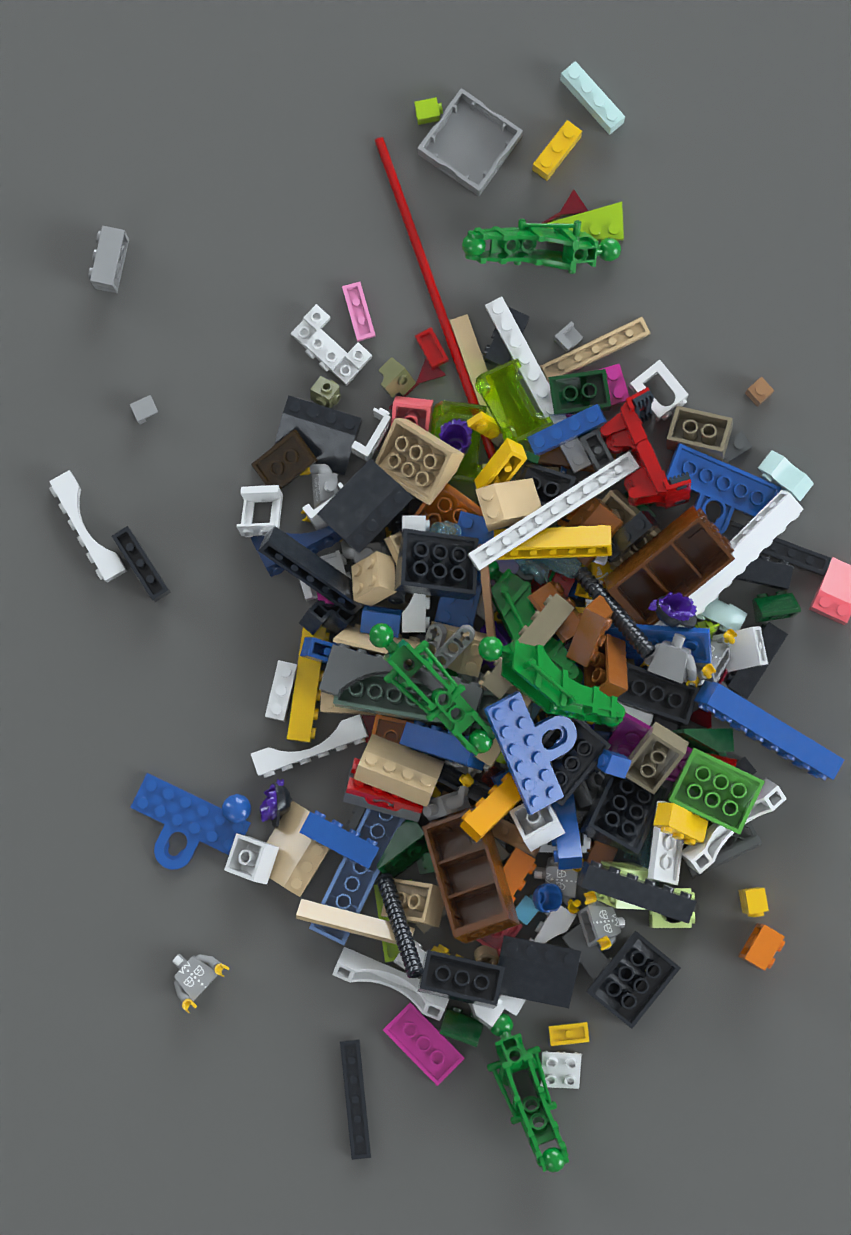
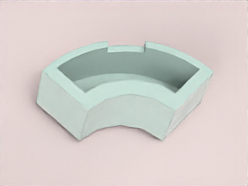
M773 450L758 467L763 473V479L770 483L772 481L775 485L782 487L781 490L791 493L798 501L802 500L814 484L807 474L800 471L784 456Z
M718 597L705 607L702 614L696 616L700 621L711 620L714 624L719 623V630L725 633L728 629L740 630L747 613L732 604L728 605L718 600Z

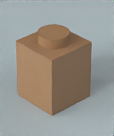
M760 377L746 390L745 394L758 407L772 395L774 390L763 377Z

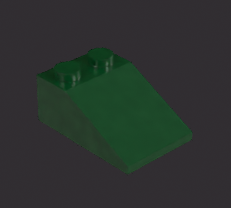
M606 369L548 377L554 415L577 414L596 404L600 406L602 412L610 411L611 400Z
M787 590L777 591L774 596H768V593L756 595L757 598L752 600L756 623L795 617L801 612V607L793 593H787Z
M733 728L671 730L689 742L687 747L691 749L694 747L704 753L718 756H727L726 752H734Z
M406 819L397 828L376 865L383 874L390 873L395 878L424 856L423 854L429 853L423 826L419 822Z
M454 1006L451 1009L447 1008L439 1034L477 1047L483 1024L476 1020L472 1013L470 1015L463 1014L462 1009Z

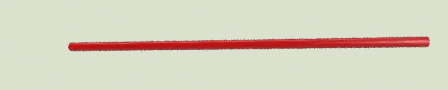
M379 137L374 141L471 412L475 416L481 412L477 397L384 138ZM480 434L488 459L490 460L496 453L491 439Z

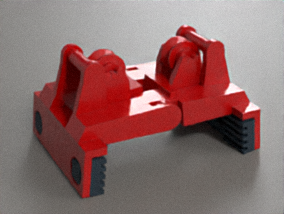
M647 387L626 398V402L620 408V413L601 426L600 433L611 453L619 454L630 450L633 458L639 465V469L626 476L624 480V487L629 495V505L637 506L655 503L656 506L668 509L689 502L692 482L688 472H686V475L682 473L681 477L680 474L677 475V478L676 476H673V479L669 477L668 482L664 470L660 467L654 450L642 427L645 419L648 421L649 418L652 419L653 415L651 407L654 396Z

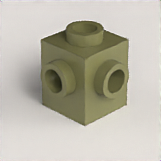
M320 376L310 389V398L318 405L332 408L333 405L338 404L340 401V386L335 381Z

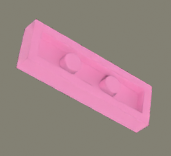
M361 282L342 286L357 342L376 337Z

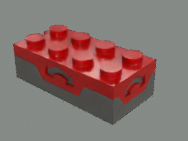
M354 758L343 802L414 822L419 821L423 810L422 805L354 779L361 760Z

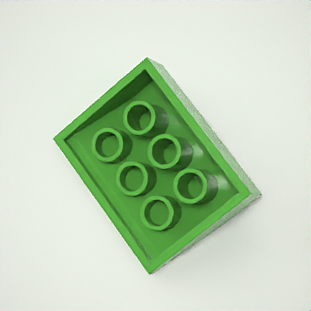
M693 747L667 800L740 834L765 781Z

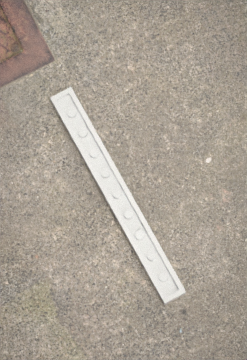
M503 297L486 304V310L548 426L550 427L566 419V415H554L550 385ZM578 438L560 446L573 473L591 465Z
M628 451L468 554L469 558L477 570L480 571L639 469V465Z

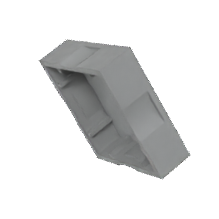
M461 88L446 108L441 120L432 127L417 148L418 155L479 197L522 138L523 130L503 116L492 112L484 103Z

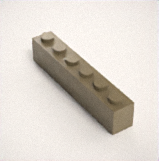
M557 593L554 596L549 595L543 603L545 605L544 609L541 612L537 610L531 617V620H533L529 627L525 625L518 633L521 636L518 639L519 643L532 646L539 644L544 647L571 614L574 607ZM502 657L495 661V669L492 672L488 670L481 679L483 681L481 686L498 700L512 686L509 681L501 676Z

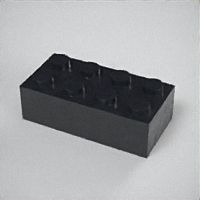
M627 663L628 690L617 697V702L682 726L688 725L695 705L694 699L700 688H695L693 685L686 686L685 682L679 683L647 671V669Z
M426 951L422 966L424 973L420 976L417 992L492 1009L497 1007L505 967L436 951Z

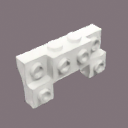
M316 304L304 316V320L291 332V336L307 349L305 352L312 359L317 358L320 361L319 365L326 372L330 370L347 386L372 358V355L359 343L348 353L322 330L331 318Z

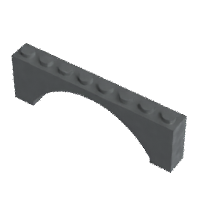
M339 643L338 646L333 644L319 690L323 693L340 697L341 693L353 684L369 677L388 674L393 668L383 659V655L376 654V656L368 655V651L358 648L357 651H354L346 644ZM404 662V664H403L404 669L409 668V666H405L406 663ZM423 667L411 677L424 684L431 691L437 688L444 689L429 672L424 671L425 668ZM436 671L443 679L448 680L446 677H443V673ZM451 676L458 685L461 683L465 686V690L460 695L478 713L484 693L483 688H480L481 685L471 681L469 684L462 682L461 678ZM445 694L439 695L438 698L441 702L445 701ZM454 708L451 711V717L458 715V708ZM475 721L462 734L470 736Z

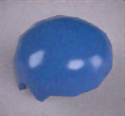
M230 795L223 802V816L230 822H245L251 815L250 801L243 795Z
M544 883L537 886L533 892L535 908L544 913L557 911L562 904L563 895L561 889L552 883Z

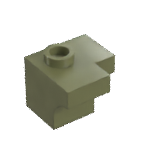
M392 357L378 370L384 377L381 386L392 398L397 393L404 396L416 384L406 368Z

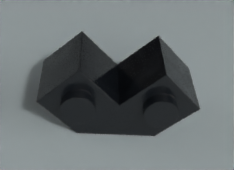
M317 600L307 610L299 624L312 635L322 626H325L336 636L346 627L350 626L357 615L351 616L335 604H327L325 601Z

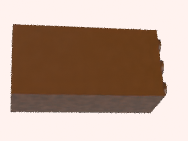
M693 505L603 579L607 591L636 624L654 625L659 619L655 611L648 609L653 600L666 596L670 592L673 595L682 593L683 597H689L735 560L733 555L735 550L732 548L729 540L725 536L722 537L717 526L713 522L710 523L701 508L697 510Z
M477 807L465 808L464 812L459 814H448L445 816V819L440 821L432 820V822L427 823L428 825L422 827L453 936L465 944L520 925L492 829L476 843L460 827L463 822L462 816L468 810L473 811Z

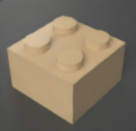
M376 551L351 566L354 601L373 606L397 592L394 591L395 562L392 556Z

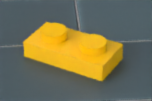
M482 411L467 420L469 428L489 439L498 437L499 434L506 430L502 422Z
M587 1022L548 1026L551 1046L590 1042Z

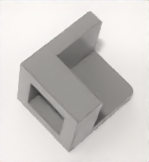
M572 321L554 337V340L566 353L583 339V336L574 328Z
M151 395L130 404L139 424L147 422L146 418L158 413Z

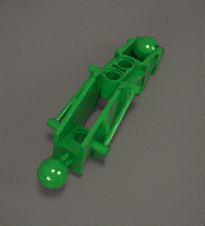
M521 218L518 220V227L499 228L494 226L491 229L475 228L467 232L462 242L465 258L476 260L480 264H485L486 261L499 262L500 264L514 261L515 265H521V262H526L536 266L544 265L565 269L570 274L576 272L577 263H588L590 266L596 267L597 256H600L604 261L611 262L616 260L621 253V245L616 239L608 237L599 243L598 240L588 233L582 232L580 220L574 221V224L526 223V220ZM491 239L490 249L485 251V240ZM537 241L564 244L563 252L535 248Z
M495 560L489 564L490 580L496 582L491 588L492 601L511 641H515L521 637L518 633L525 625L529 627L533 622L531 617L535 614L533 604L528 599V596L531 595V584L527 581L524 582L513 574L509 568L503 574L499 571L498 562ZM551 637L543 647L545 652L558 669L568 670V677L581 684L583 680L582 670L575 665V661L566 657L568 652L564 647V643Z
M384 623L374 625L369 632V640L375 647L385 648L388 651L383 659L393 668L384 677V681L388 684L391 682L427 714L426 719L432 722L437 717L446 726L445 728L470 753L472 752L477 756L489 751L493 745V740L496 738L493 730L460 695L465 690V686L461 683L458 685L443 665L429 650V643L423 640L415 649L403 639L397 644L393 640L394 633L389 625ZM423 651H425V653H426L427 655H420V654H421ZM410 659L412 662L411 666L404 669V662ZM433 662L439 668V670L442 671V673L447 677L448 680L443 679L432 668ZM422 666L444 688L435 689L431 694V700L410 680ZM410 687L421 698V703L405 688ZM445 694V701L438 703L439 695ZM454 708H458V715L451 717V711ZM475 721L481 729L474 730L467 741L462 733Z
M494 636L485 637L479 643L478 651L482 659L495 661L502 657L501 676L519 689L524 696H527L540 706L543 712L593 722L599 725L604 724L608 727H615L623 721L625 709L617 702V697L607 696L599 690L600 687L593 686L590 688L569 678L568 670L558 669L545 652L543 645L532 646L515 640L503 646L502 642Z
M502 1012L493 1027L490 1028L492 1034L501 1039L495 1042L498 1061L488 1064L487 1070L493 1073L513 1115L510 1119L511 1124L515 1125L521 1122L528 1143L536 1158L537 1165L542 1168L543 1172H558L563 1169L566 1163H569V1155L566 1144L560 1136L557 1121H554L550 1112L557 1108V1104L555 1101H551L539 1058L541 1049L539 1046H535L526 1050L522 1042L521 1033L511 1035L513 1020L508 1014ZM514 1056H518L520 1058L517 1061L511 1060V1058ZM527 1069L537 1098L535 1096H528L521 1103L512 1073ZM537 1070L539 1072L543 1086H540L536 1075ZM504 1085L509 1087L513 1104H511ZM530 1105L536 1106L534 1110L527 1109ZM538 1122L544 1124L542 1127L539 1128L534 1126ZM555 1140L558 1148L550 1147L542 1154L539 1146Z

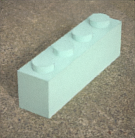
M576 61L561 73L560 80L609 135L624 123L625 116Z

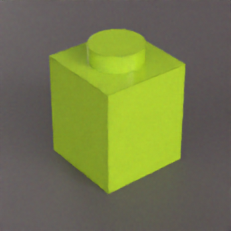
M437 97L414 102L418 125L440 121L443 109L442 104L437 102Z

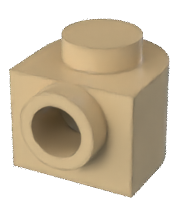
M483 945L479 946L474 952L475 961L493 965L498 964L499 956L496 949Z

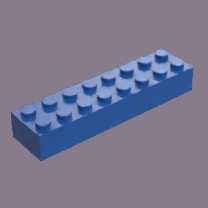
M705 680L694 699L699 704L698 707L703 711L715 714L714 717L718 720L730 723L729 726L733 729L741 730L746 733L745 736L761 742V745L769 750L776 751L777 755L781 758L793 761V765L800 769L808 770L807 773L815 778L834 780L845 760L719 683Z

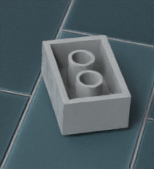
M102 226L101 231L97 233L96 241L99 243L97 249L93 251L92 260H94L93 268L90 267L88 278L95 289L117 294L129 238L125 230Z

